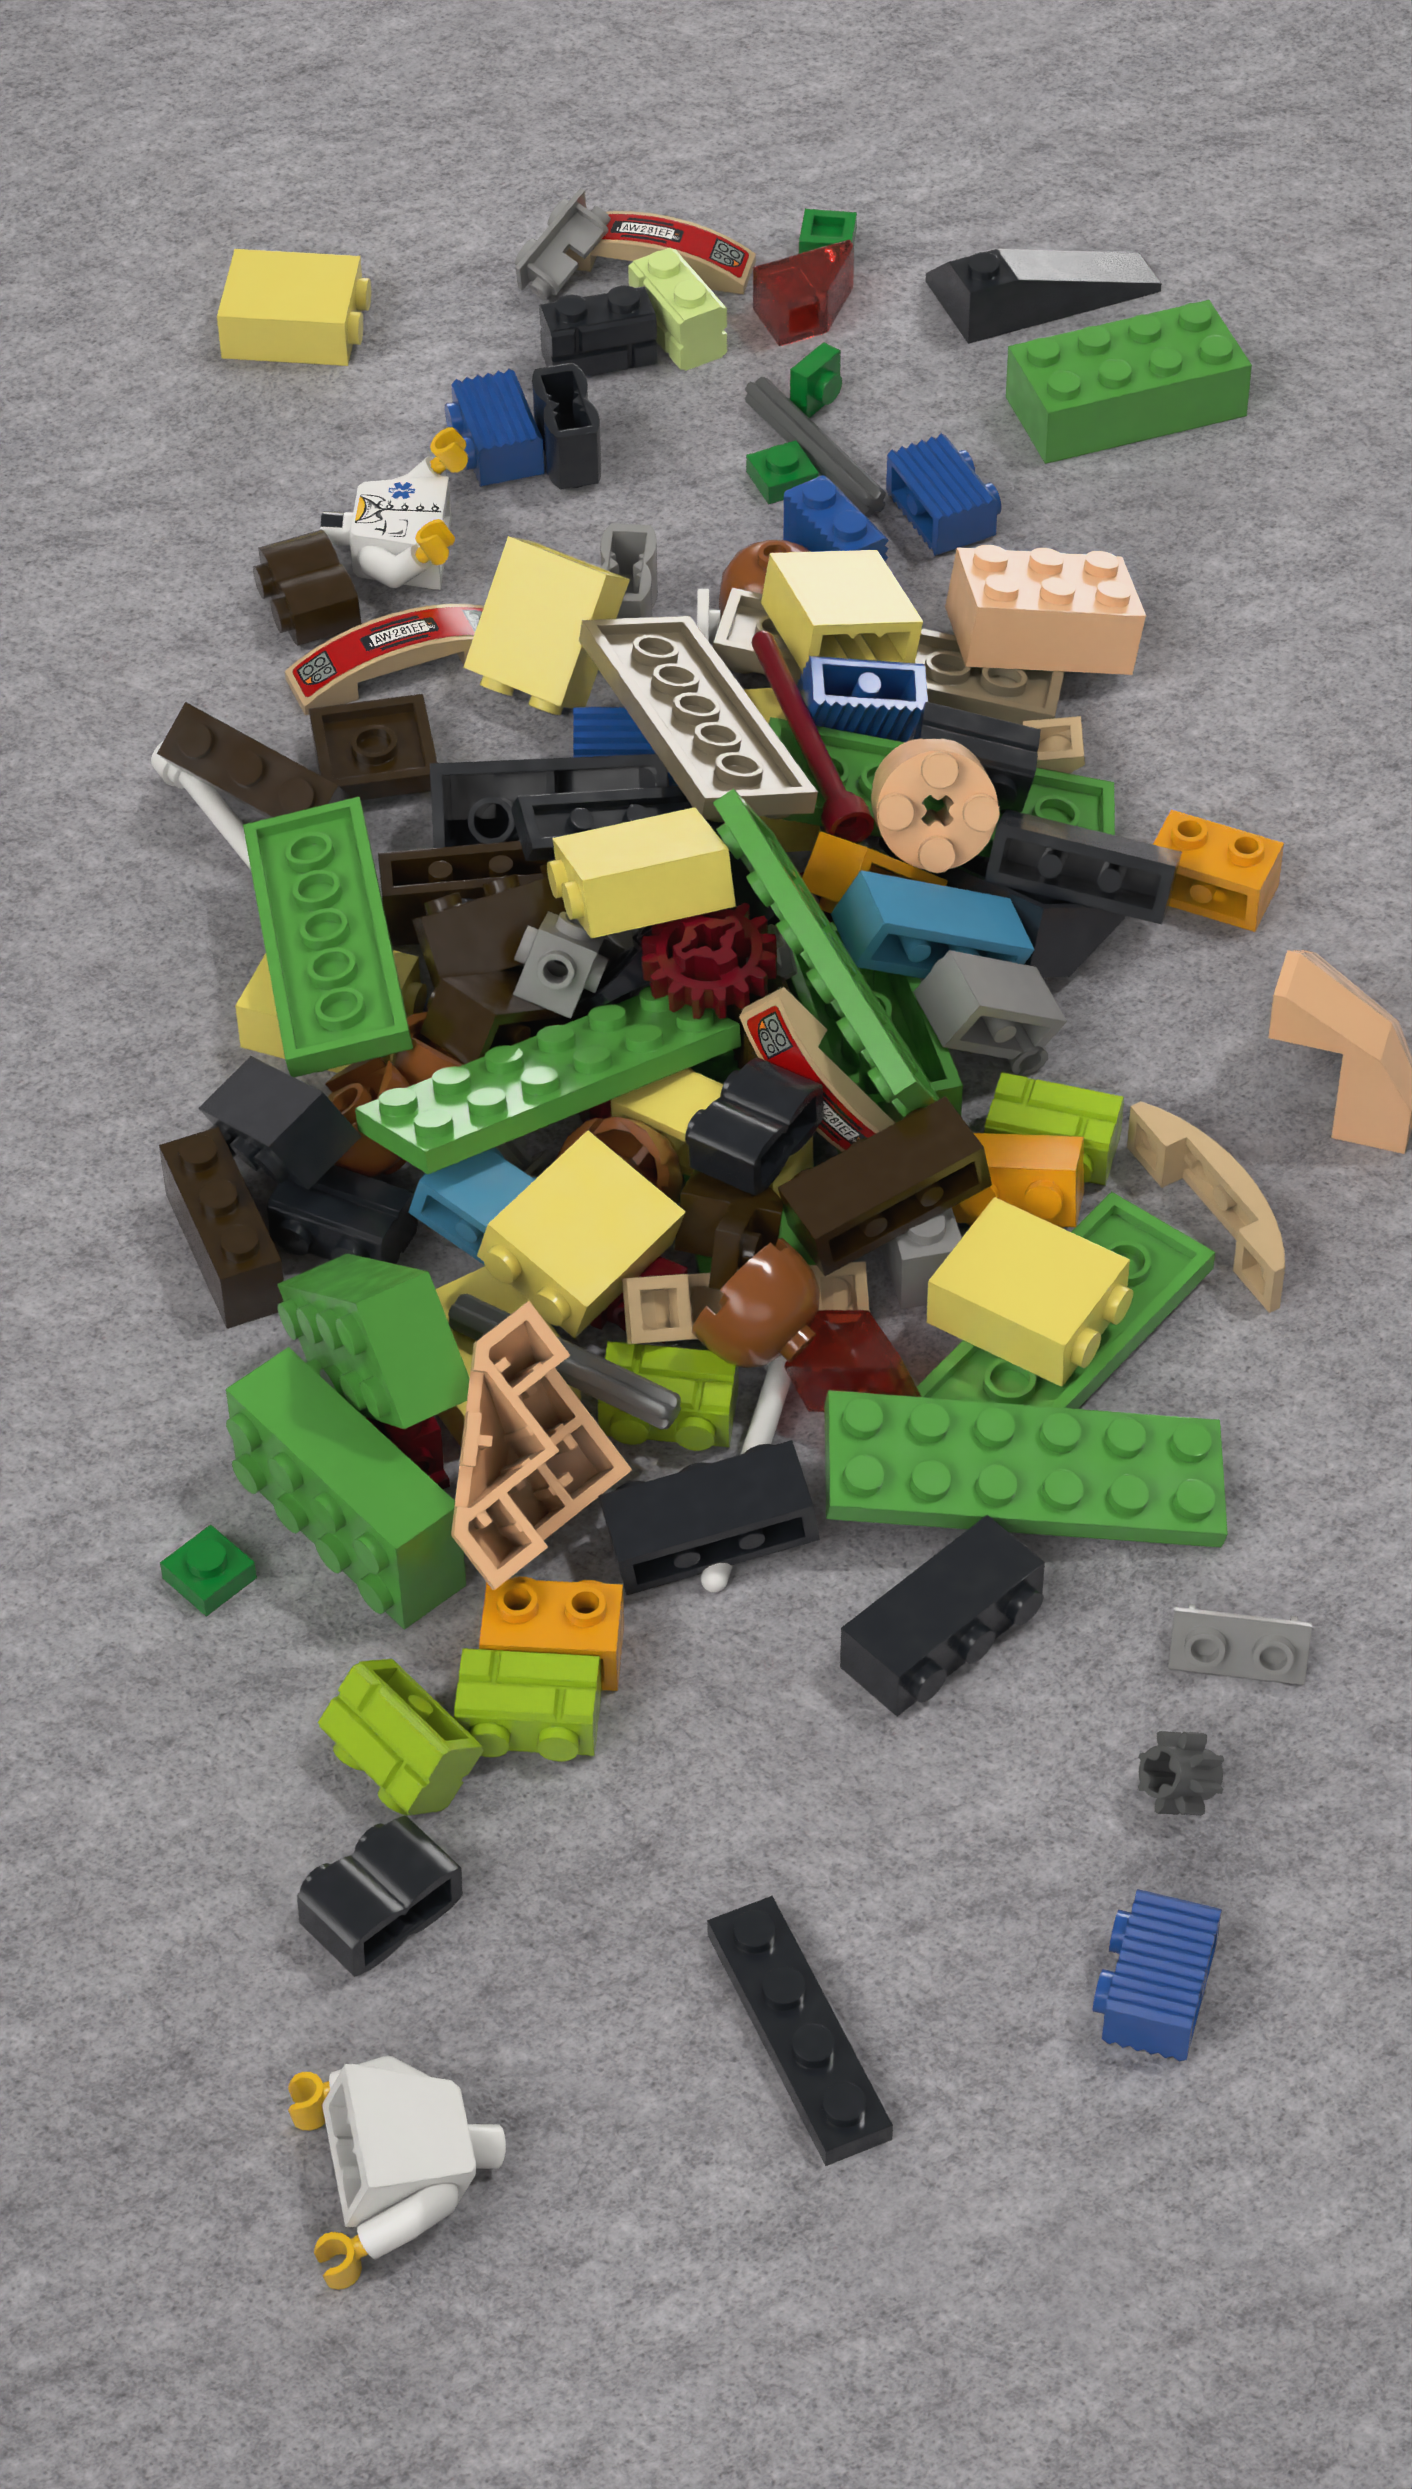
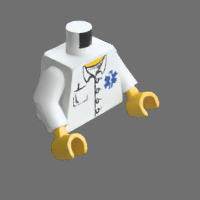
M448 427L440 431L433 438L430 449L436 457L427 456L408 474L392 480L368 481L360 484L357 489L354 512H322L320 530L325 531L332 545L351 546L352 569L355 575L360 578L376 580L390 588L409 585L428 589H441L444 564L449 556V549L447 547L455 542V537L450 531L452 520L449 477L446 476L445 470L447 469L451 473L460 472L466 467L468 462V455L464 451L466 441L456 429Z
M383 2056L360 2064H344L341 2070L331 2072L329 2081L322 2082L321 2078L312 2072H300L295 2074L290 2080L288 2090L292 2100L295 2102L288 2109L294 2125L301 2130H315L326 2123L345 2227H357L358 2234L352 2238L343 2233L330 2232L321 2236L315 2245L314 2254L319 2263L326 2262L335 2255H346L345 2260L340 2265L329 2268L323 2274L326 2284L332 2289L348 2288L358 2280L362 2271L361 2258L369 2254V2256L376 2260L415 2239L455 2211L456 2206L475 2177L476 2169H499L504 2161L506 2141L503 2128L499 2124H468L459 2086L452 2080L430 2077L393 2056Z

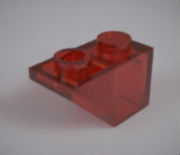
M851 240L753 267V310L778 346L814 337L829 331L853 289L854 245Z
M818 1310L809 1325L817 1334L815 1339L795 1360L790 1363L786 1361L784 1365L808 1412H824V1403L828 1390L922 1397L902 1358L869 1310Z

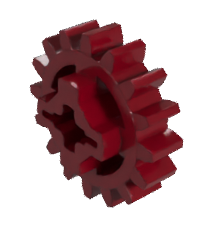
M745 902L734 911L723 909L652 925V936H643L642 939L644 981H651L652 996L654 999H658L668 995L669 1010L674 1013L685 1004L692 1006L693 1019H700L704 1014L705 1008H714L719 1019L726 1018L728 1005L735 1004L743 1010L744 1007L750 1005L749 994L752 993L756 996L765 997L768 994V979H774L777 976L776 935L768 933V922L765 916L750 920V905Z

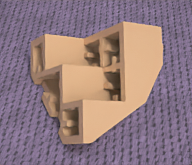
M1287 950L1273 995L1268 1038L1343 1054L1331 1138L1405 1154L1412 1130V1056L1399 1021L1316 952Z
M530 1301L526 1302L482 1336L473 1346L451 1536L492 1590L497 1589L547 1549L548 1546L544 1542L545 1539L597 1499L598 1495H602L632 1471L631 1467L555 1368L567 1359L570 1354Z

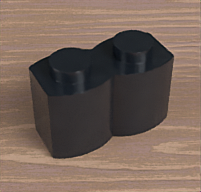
M574 363L535 369L532 376L533 412L535 422L543 439L546 470L550 480L561 490L598 484L601 479L600 418L596 407L588 400V384L583 371Z
M761 1058L752 1059L740 1071L735 1070L727 1077L722 1087L720 1098L713 1101L705 1110H698L691 1118L685 1134V1141L689 1145L690 1168L754 1196L759 1195L777 1178L789 1156L798 1152L810 1140L824 1117L823 1085Z
M406 1815L398 1817L387 1824L380 1823L374 1825L358 1840L352 1855L332 1864H322L308 1874L301 1885L300 1892L297 1894L299 1923L354 1977L361 1975L388 1958L408 1936L427 1928L458 1902L463 1896L461 1867Z

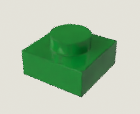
M805 208L799 237V258L818 259L824 262H851L857 230V212Z
M823 342L790 369V400L808 418L812 417L825 405L831 404L840 393L842 387V377L840 376L841 350Z
M796 440L746 455V472L768 505L783 501L786 490L819 477L818 471Z
M211 1524L160 1562L162 1579L206 1617L257 1579L255 1562Z

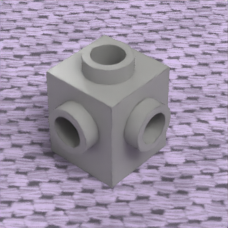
M548 911L539 930L528 925L514 960L525 965L513 995L571 1019L583 990L586 989L595 993L609 961V958L598 954L605 936L591 939L578 919L570 920L567 912H561L557 915Z

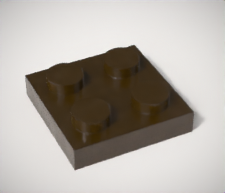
M423 694L309 709L310 727L319 775L339 785L351 798L360 797V800H369L431 791L430 763L438 762Z

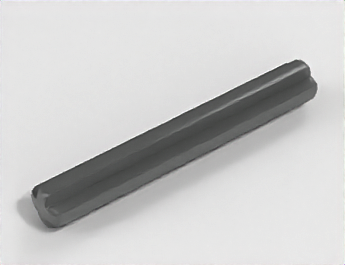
M760 377L755 383L749 382L745 387L747 392L745 402L787 442L796 440L816 470L821 475L828 477L865 516L870 517L876 511L881 512L886 504L883 500L886 492L768 378Z
M461 1294L455 1304L451 1305L448 1313L450 1328L476 1341L511 1315L469 1294ZM556 1336L570 1354L567 1359L555 1367L568 1385L659 1429L670 1428L681 1410V1397L679 1394Z

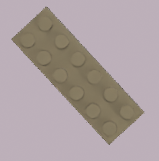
M732 588L712 647L731 671L742 674L753 672L765 674L752 647V637L758 631H768L774 636L797 685L798 679H800V675L803 672L762 606V594ZM922 628L915 663L925 665L928 702L1023 725V721L1055 718L1065 672L966 667L955 635Z
M690 616L582 620L579 642L692 807H695L704 819L714 822H725L713 802L733 788L758 816L783 819L790 816V814L814 813L818 794L817 790Z

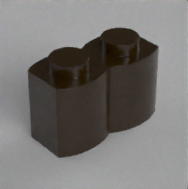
M317 530L258 547L260 564L253 566V575L258 592L262 599L271 597V611L278 631L280 633L288 631L297 646L343 633L362 624L359 600L355 587L345 567L339 562L336 551L324 530Z

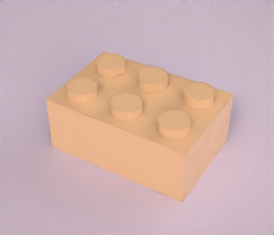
M981 545L976 549H956L945 608L966 667L1133 675L1146 614L1122 557L1103 551H1092L1087 555L1065 554L1049 548H1037L1031 552L1011 551L994 545Z

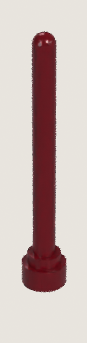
M765 630L758 631L752 637V647L825 800L821 815L823 827L827 834L858 844L865 840L874 829V819L863 798L846 790L774 636Z

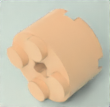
M921 738L910 740L892 750L883 759L875 772L871 794L873 816L887 846L904 862L933 873L945 872L973 859L984 849L992 837L1000 815L996 791L980 761L963 745L947 739L923 740ZM931 795L936 800L942 799L945 805L936 812L932 809L926 810L923 801Z

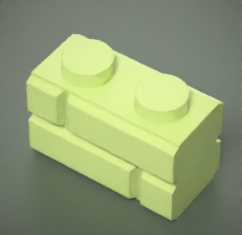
M667 248L656 251L648 256L636 259L628 265L629 286L634 288L645 286L657 319L656 342L666 353H669V357L680 370L687 371L720 359L727 353V333L724 331L727 328V308L675 249Z

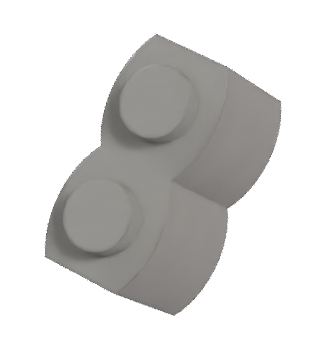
M611 523L605 529L600 541V568L630 579L616 619L652 617V608L658 596L657 538L655 531L651 525Z

